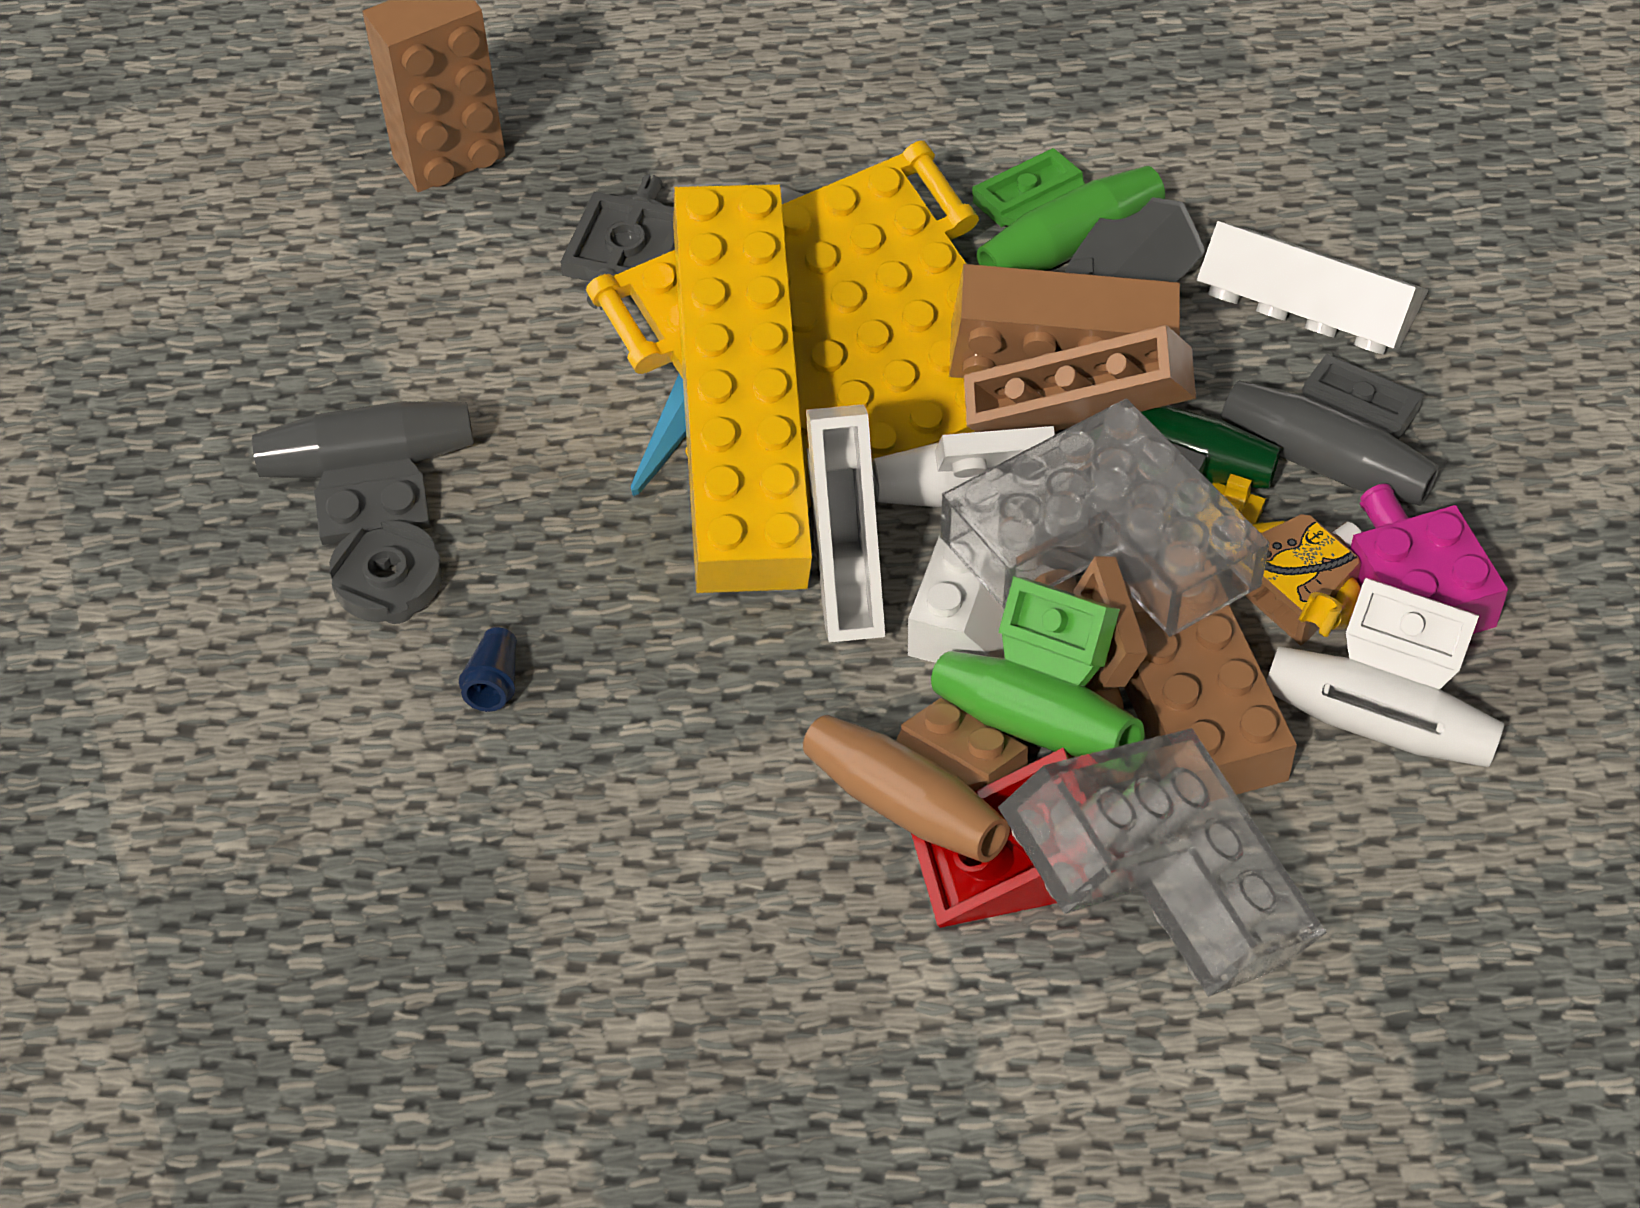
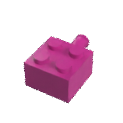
M1379 484L1367 490L1360 498L1362 502L1359 503L1361 508L1367 513L1375 529L1353 535L1350 548L1359 557L1361 562L1357 580L1360 587H1362L1364 579L1367 577L1477 614L1479 618L1473 634L1497 627L1508 588L1457 506L1453 505L1409 518L1389 484Z

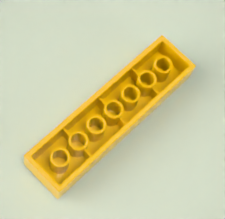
M780 184L674 187L673 229L696 593L808 589L812 553Z

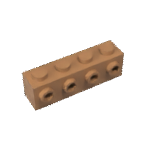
M1167 325L1148 328L1140 332L1100 340L1091 344L1047 353L1038 357L1006 365H998L990 369L964 375L967 426L975 432L1054 426V431H1059L1196 399L1192 347Z

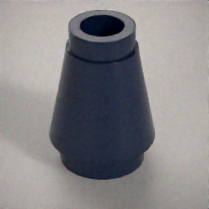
M501 627L488 629L459 676L462 698L474 709L485 712L497 711L514 696L517 639L511 631Z

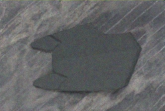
M1152 197L1140 211L1127 218L1115 220L1100 218L1073 255L1064 273L1178 282L1192 269L1206 250L1184 202Z

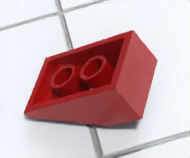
M1064 747L975 791L1001 814L1010 825V832L1005 846L991 861L981 862L924 841L911 833L937 926L940 928L1075 900L1127 875L1094 776L1077 759L1068 754Z

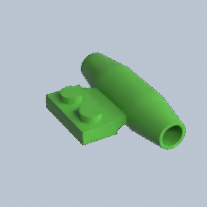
M1054 148L1045 151L972 187L973 203L1001 228L1006 225L1008 226L978 248V264L1041 271L1052 269L1072 259L1081 243L1100 218L1112 220L1127 218L1140 211L1152 197L1165 199V188L1162 179L1152 167L1143 166L1096 179L1085 184L1083 172Z
M1013 576L998 632L1002 634L1005 659L948 651L940 656L934 665L931 685L936 694L986 726L1055 752L1064 748L1071 756L1126 765L1135 759L1144 741V725L1141 720L1085 687L1098 669L1105 666L1120 611L1118 608L1028 578Z

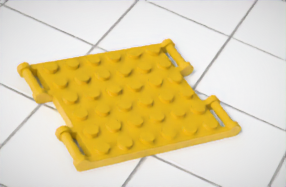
M917 141L908 146L900 155L782 204L808 508L811 507L806 451L809 448L806 410L864 404L869 418L872 461L874 458L938 443L942 435L974 432V430L967 426L964 378L949 377L951 322L963 264H966L950 240L972 230L978 223L979 217L970 204H963L933 161L935 154L926 141ZM915 173L919 175L946 214V217L939 220L935 219L908 180V176ZM675 250L614 276L603 274L594 278L588 284L586 292L595 306L602 307L629 351L627 358L634 371L638 374H644L672 362L683 379ZM631 295L659 340L658 342L654 343L646 340L621 300L622 298Z

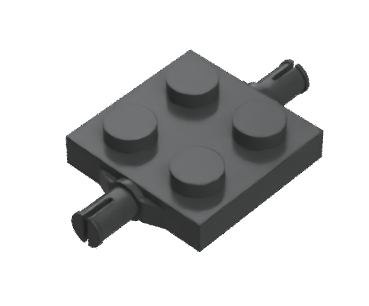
M650 174L645 175L635 195L615 196L593 192L560 261L562 276L592 281L603 274L614 276L675 250L673 229L674 207L665 206L656 201L657 195L663 186L661 179L653 175L651 180ZM588 296V297H587V302H588V304H589L591 307L597 309V306H595V305L593 304V302L591 301L590 297Z

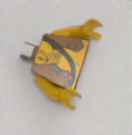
M1217 504L1213 507L1200 527L1203 531H1210L1216 534L1213 543L1218 549L1224 550L1227 546L1232 547L1226 580L1300 646L1307 642L1318 629L1319 634L1324 637H1328L1331 630L1347 629L1361 590L1357 582L1361 562L1359 557L1350 550L1353 535L1361 533V530L1356 525L1345 522L1332 532H1329L1313 517L1304 514L1288 521L1250 524L1243 522L1234 510L1225 505Z

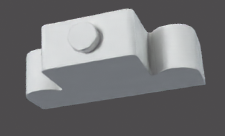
M864 404L806 410L809 448L806 451L816 559L820 570L822 607L828 641L840 642L885 637L867 410Z

